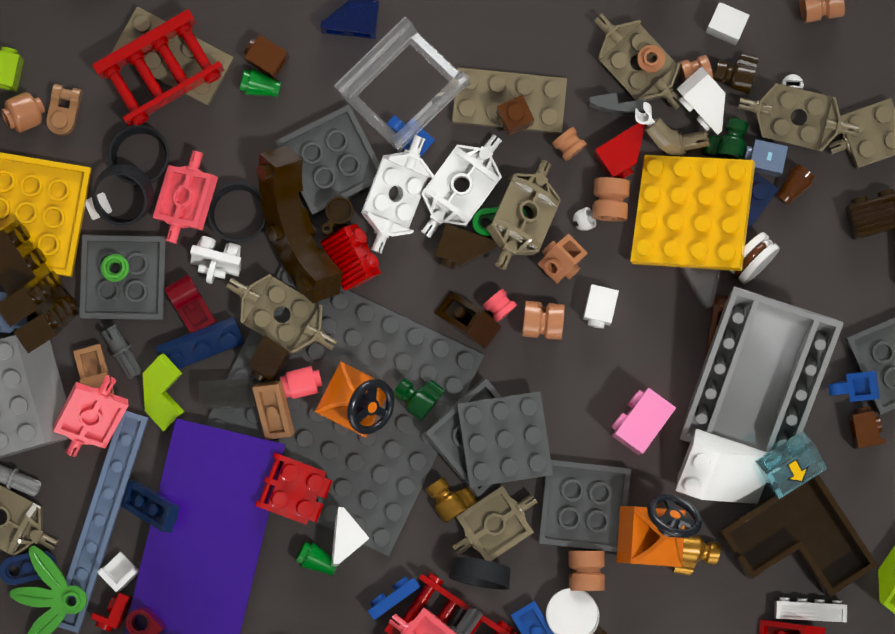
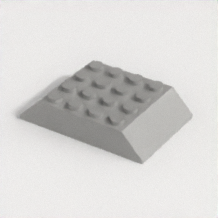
M733 287L724 305L690 400L680 439L691 442L695 429H699L776 455L772 469L787 474L789 469L787 464L793 459L844 322L738 287Z
M16 335L0 339V459L69 439L65 435L53 432V424L67 398L51 340L32 352L27 353Z

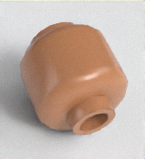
M28 92L6 100L4 109L1 110L7 127L10 130L14 129L18 133L41 124V114L45 112L40 98H34Z

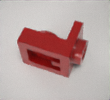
M118 593L117 597L113 596L107 607V612L110 613L109 617L97 612L92 613L91 619L97 621L95 626L110 632L112 628H121L133 596L125 593Z

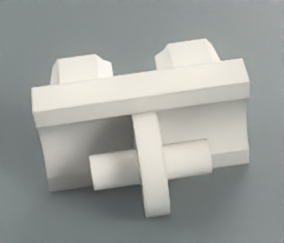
M206 236L200 238L197 246L192 245L190 264L199 266V273L207 274L206 283L212 284L215 277L225 279L226 274L239 277L241 271L240 245L226 243L224 253L214 250L216 240Z

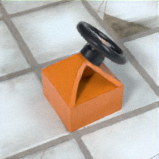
M340 361L315 412L367 438L368 434H373L382 429L391 418L394 410V394L391 386L383 380L375 379Z
M670 494L653 497L649 501L648 507L620 506L616 562L682 567L684 538L692 537L699 532L702 525L700 514L688 501ZM661 503H665L666 509L656 507ZM676 505L680 506L684 510H677ZM685 510L689 513L691 518L685 516Z

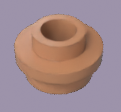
M647 45L638 54V65L647 73L658 72L665 63V54L658 46ZM653 54L657 60L654 63H650L647 61L646 56Z

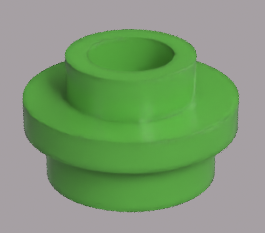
M119 254L108 255L101 263L102 275L111 282L122 281L129 273L128 261ZM115 263L120 265L118 273H112L110 270L111 266Z

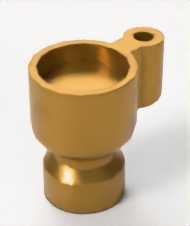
M444 477L425 489L430 498L436 500L435 510L444 524L478 502L468 488L450 492L449 484Z
M696 535L684 538L682 567H673L672 572L690 576L699 560H704L706 564L717 565L721 552L720 543L711 541L704 543L702 538Z

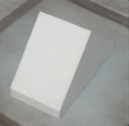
M338 507L335 514L331 566L337 567L369 540L366 533L344 507Z

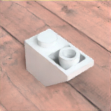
M701 66L677 88L682 95L679 101L689 112L693 109L696 110L700 115L696 119L704 129L708 131L712 128L718 135L722 131L726 93Z

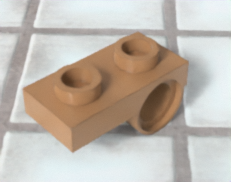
M97 344L73 351L80 375V383L93 388H100L106 375L110 377L102 345ZM112 387L110 393L115 395L114 389Z

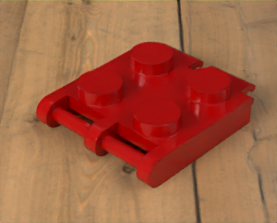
M274 452L273 458L275 460L269 476H265L263 481L266 482L260 500H256L254 506L307 525L308 520L317 523L324 505L316 501L317 496L326 499L333 480L325 478L326 472ZM280 461H283L276 480H274V476L276 474ZM271 485H274L267 504H265L264 502L268 495L269 489Z

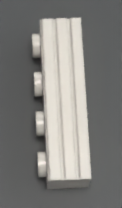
M779 597V601H774V618L847 622V605L842 604L843 601L832 600V604L825 603V600L814 599V603L802 598H797V602L790 601V598Z

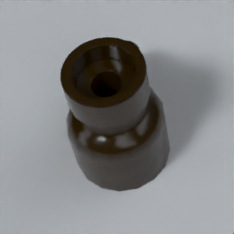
M742 53L735 66H730L728 62L718 60L713 80L719 83L726 81L732 89L749 94L759 57Z
M336 196L327 202L325 212L328 222L322 225L323 234L330 236L333 234L335 226H345L352 220L354 209L347 198Z

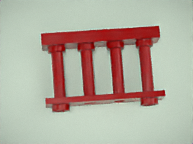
M189 9L92 64L101 79L105 77L111 79L130 113L123 117L128 126L143 124L149 119L148 115L205 82L207 84L215 82L221 77L220 73L225 71L220 61L213 65L210 63L194 36L192 30L193 26L197 23ZM177 35L183 37L202 69L201 72L189 79L168 46V40ZM153 49L159 51L178 83L177 86L163 93L144 60V54ZM129 63L135 65L154 97L153 100L139 107L120 74V68Z
M429 573L427 577L421 574L419 579L426 584L402 619L406 623L413 621L435 590L449 599L438 615V618L445 624L458 605L466 611L471 606L441 587L444 581L432 573ZM482 615L470 634H474L481 622L496 630L494 634H511L514 628L502 620H499L496 624ZM390 624L384 630L388 634H401Z

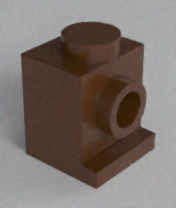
M871 406L857 408L854 415L848 416L854 449L886 443V438L880 439L879 433H882L881 419L879 416H875V411H872Z

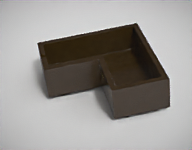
M15 220L0 230V284L8 294L0 301V313L11 327L36 311L37 317L14 331V334L27 353H30L57 336L79 312L76 310L78 305L70 294L66 295L62 289L60 277L56 272L50 271L45 264L46 258L39 248H34L29 239L31 237L24 225H19Z
M816 470L806 473L803 482H792L717 531L729 551L739 554L734 558L748 579H754L797 551L825 596H833L878 566Z

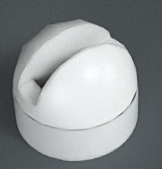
M796 74L787 75L781 82L782 85H786V82H799L800 86L790 87L803 89L804 87L802 78Z
M589 207L578 210L573 217V222L577 221L578 223L576 229L580 231H588L596 227V219H592V210Z

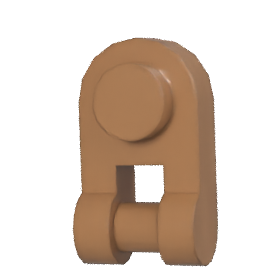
M54 84L46 121L48 128L53 134L66 136L73 131L82 99L81 89L73 88L69 90L64 89L63 85ZM62 99L70 101L69 109L60 107Z

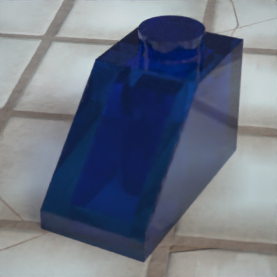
M347 1L321 22V33L376 39L380 9L379 1Z

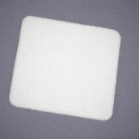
M105 193L98 194L97 197L101 207L108 214L111 213L112 209ZM92 197L87 199L86 207L91 219L100 218L94 208Z

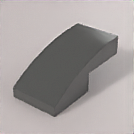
M617 93L589 97L588 108L610 115L635 116V108L640 113H645L643 103L646 102V99L618 103Z

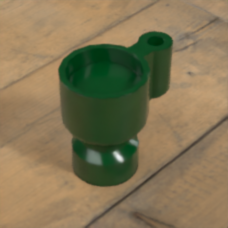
M728 118L725 127L727 134L723 136H707L710 140V147H704L702 154L721 159L743 160L746 148L743 136L747 133L749 123L737 118Z
M404 378L394 389L393 394L394 398L398 401L406 403L405 408L411 415L422 421L446 390L433 380L420 389L413 388V383Z

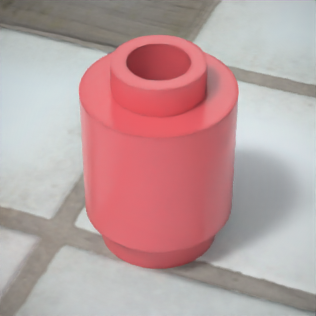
M312 366L286 372V375L280 376L286 398L292 397V399L316 394L319 393L318 387L323 386L319 370L313 371Z

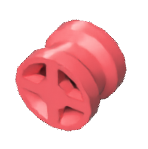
M501 289L487 300L482 307L486 311H490L493 314V319L498 323L515 309L517 304L514 301H510L507 298V292Z

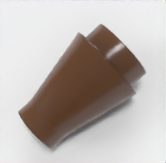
M798 163L795 168L791 167L776 196L787 205H790L792 201L813 185L812 181L815 176Z

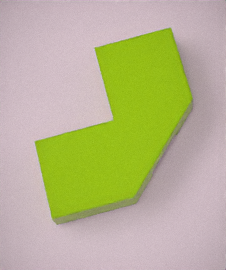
M164 353L159 355L143 372L145 412L163 432L175 422L176 418H179L184 413L183 409L166 392L182 373Z

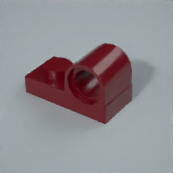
M146 607L132 611L126 619V627L130 634H159L167 627L151 609ZM138 614H142L147 618L148 625L146 629H140L136 626L135 618Z

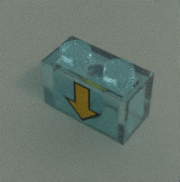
M804 432L791 437L786 443L767 452L763 457L755 461L768 486L779 499L827 470L815 444Z

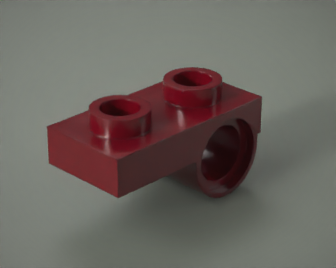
M189 274L164 288L190 333L217 323Z

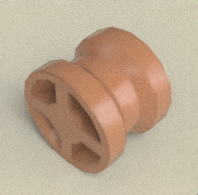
M572 127L560 135L552 145L556 149H560L562 158L567 161L585 148L587 143L578 138L576 129Z

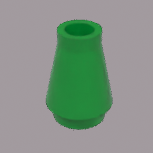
M251 68V71L244 69L239 90L245 92V95L273 96L277 98L281 81L274 80Z
M304 541L295 558V562L299 563L300 567L322 572L330 576L334 574L337 568L331 566L332 557L314 542L310 544Z

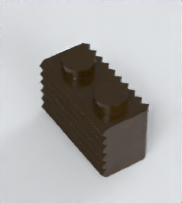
M894 189L877 193L878 198L868 200L867 196H862L851 200L852 205H848L845 210L854 240L895 230Z

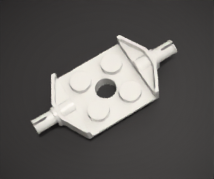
M492 134L485 146L481 148L457 145L434 175V179H431L421 193L431 214L430 220L421 230L424 235L426 234L428 238H431L439 225L441 226L442 224L467 227L474 214L502 179L492 158L493 152L502 142L500 138ZM457 178H466L470 183L469 189L465 192H458L453 185Z
M414 135L409 150H405L402 153L383 155L361 212L374 229L373 233L377 234L371 248L373 251L382 254L389 236L393 237L414 232L409 227L422 196L421 193L425 188L428 177L433 179L435 177L419 155L426 140L422 137ZM393 186H396L398 188V196L394 200H390L389 191Z

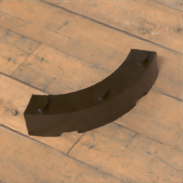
M286 145L259 153V164L256 172L259 180L263 214L267 225V236L273 242L282 264L296 284L298 291L304 294L312 303H316L340 293L343 271L332 261L324 248L319 250L314 242L315 231L308 211L304 206H301L299 192L303 191V159Z

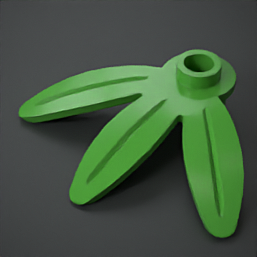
M31 546L29 548V556L33 567L40 578L51 589L20 587L12 589L9 595L13 600L23 605L51 607L50 610L42 614L34 622L28 634H51L61 624L67 613L77 614L85 608L87 595L79 586H68L66 579L53 560L38 547ZM70 595L76 598L77 602L75 605H71L68 602Z

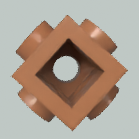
M567 234L558 243L552 241L542 251L545 257L538 265L556 283H559L565 276L570 280L581 269L578 263L588 253L570 234Z

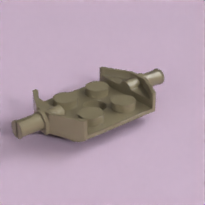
M603 13L600 14L594 22L605 32V40L598 60L636 101L646 99L647 102L662 98L666 99L677 110L682 103L679 101L680 97L673 91L672 86L680 63H676L642 27L640 20L615 26L610 23ZM647 45L658 46L665 54L663 67L655 73H647L643 70L637 71L631 67L630 61L632 58L638 57L640 50ZM653 54L646 56L647 61L650 63H654L657 60Z
M775 83L760 101L740 98L741 103L750 104V106L739 104L738 109L757 114L761 134L764 138L823 151L837 134L843 133L858 137V132L850 131L848 128L859 131L860 126L845 123L841 120L836 97ZM802 109L806 112L807 120L803 125H795L791 121V113L794 110Z
M541 160L535 174L515 173L508 178L510 183L492 224L486 228L501 249L500 256L495 264L497 267L500 266V269H507L511 256L535 255L541 248L561 201L560 197L548 183V178H546L552 166L551 163H547L548 161ZM524 205L532 209V219L524 216L522 211Z
M271 274L250 286H245L233 278L230 279L229 282L238 288L229 283L226 288L238 294L242 299L240 319L242 324L262 336L266 335L292 354L298 353L314 342L322 344L331 351L333 350L334 346L325 340L336 345L338 340L325 334L322 330L323 306L321 304L312 303L305 295L274 278ZM283 307L287 308L290 311L289 320L285 323L277 322L275 320L276 310Z
M0 485V509H3L7 514L6 522L0 525V549L12 556L20 555L34 544H41L54 551L56 548L54 545H57L59 540L46 535L43 531V506L37 505Z

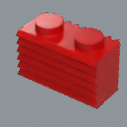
M357 224L343 227L321 241V245H323L326 253L343 271L341 285L344 291L359 287L381 274L378 268L379 261L371 253L366 243V234Z

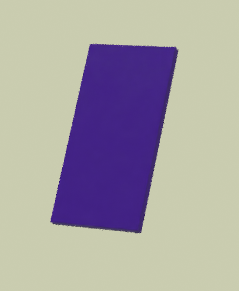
M176 418L158 494L180 506L178 519L173 526L172 533L162 532L150 525L129 614L142 607L151 609L167 626L159 634H241L270 511L254 505L256 500H260L266 484L263 481L265 476H269L275 460L273 458L274 452L284 455L286 444ZM280 461L276 474L274 476V480H276L282 461ZM271 485L269 489L268 495L264 502L265 504H267L274 485ZM138 614L135 618V624L140 629H146L148 620L144 615ZM127 627L124 634H130Z

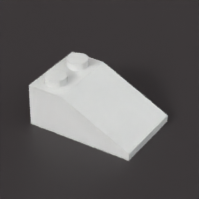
M695 429L678 474L675 491L701 500L758 504L776 455Z

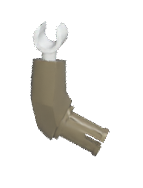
M643 103L645 113H640L635 108L636 121L639 124H647L644 130L664 152L672 156H684L688 150L710 147V140L707 137L708 132L706 129L683 135L678 130L670 129L660 117L653 120L652 108L649 103Z

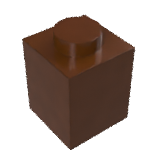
M260 34L256 40L251 39L244 50L246 62L274 80L289 59L287 51Z
M523 95L497 106V115L508 137L533 126L534 117Z

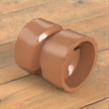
M799 0L801 16L805 23L820 21L824 15L828 19L843 17L845 13L844 0Z
M611 177L594 179L593 195L598 200L594 201L592 205V219L614 222L627 221L628 204L623 200L629 197V180Z
M525 301L522 337L538 338L540 334H543L545 339L561 340L565 304L549 303L546 307H543L541 302Z
M568 551V565L573 569V572L569 574L570 591H605V575L600 572V569L605 567V551Z

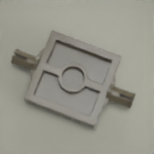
M890 98L841 115V120L845 123L860 126L859 131L848 128L850 131L858 132V137L842 133L841 140L827 145L828 149H831L829 151L831 155L847 150L852 156L856 169L895 156V107L892 99Z
M501 486L456 516L464 528L466 536L452 546L456 550L465 545L456 551L457 555L460 556V554L473 547L480 552L484 560L492 561L534 533L527 523L524 511L538 503L534 499L525 504L534 498L532 493L517 503V501L509 496L505 488Z

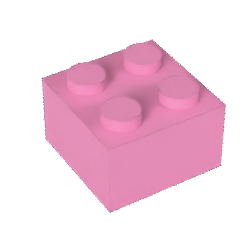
M650 388L644 392L641 390L636 392L628 403L631 410L627 415L624 413L620 414L611 427L615 430L612 437L638 456L645 452L676 409L675 406Z

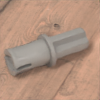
M0 465V483L7 485V489L14 488L31 496L38 494L41 488L40 481L19 473L17 468L13 470Z

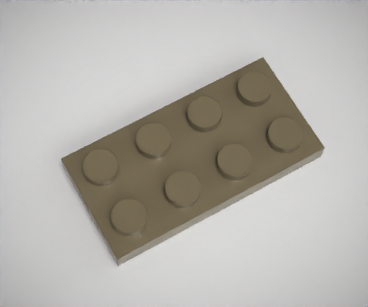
M137 6L111 53L166 21ZM177 35L168 40L170 50L188 79L202 71L183 37ZM196 38L210 63L213 65L220 61L225 70L220 73L221 77L211 84L205 82L184 94L209 107L235 59L231 55ZM153 49L144 54V60L156 80L171 88L178 85L159 51ZM130 63L128 64L129 66L136 69L135 65H131Z
M458 67L452 123L504 129L496 112L497 106L523 95L534 117L533 126L523 131L562 134L567 78Z

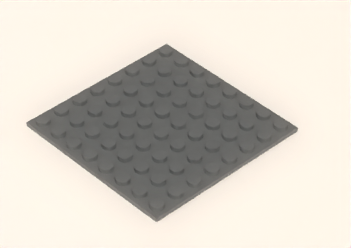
M282 264L276 279L298 291L296 284ZM340 287L338 295L316 302L323 306L322 330L325 334L338 340L336 345L325 340L334 346L333 350L331 351L322 344L314 342L296 354L290 352L292 356L275 379V381H280V376L286 375V372L312 366L313 371L319 370L323 386L318 387L319 393L296 399H292V397L286 398L295 433L292 437L268 440L286 444L283 456L326 472L325 478L333 480L326 499L317 496L316 501L324 504L317 523L334 530L336 509L344 507L369 537V540L363 545L389 557L438 454V451L425 437L423 432L467 393L484 354L349 290L344 291ZM283 307L276 310L275 320L277 322L285 323L289 320L290 311L287 308ZM250 330L205 425L265 439L252 389L255 384L262 382L251 375L253 369L248 366L264 337L256 331ZM340 361L375 379L383 380L391 386L392 391L404 378L412 382L415 389H420L433 380L446 390L422 421L416 419L406 410V403L404 401H398L394 398V410L387 424L379 431L368 434L367 438L315 412Z

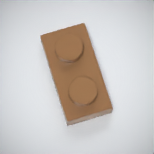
M282 380L255 384L252 389L265 439L292 437L295 431Z

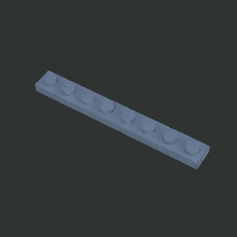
M125 411L113 434L66 578L68 586H79L85 591L87 604L77 614L67 613L58 626L60 628L76 633L81 631L99 575L97 571L102 566L127 484L130 480L149 421L148 417ZM72 595L68 597V602L71 605H75L77 602L76 598Z

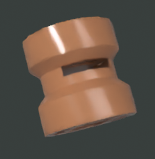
M707 55L699 56L693 62L688 60L679 62V71L683 83L701 66L713 78L712 68Z

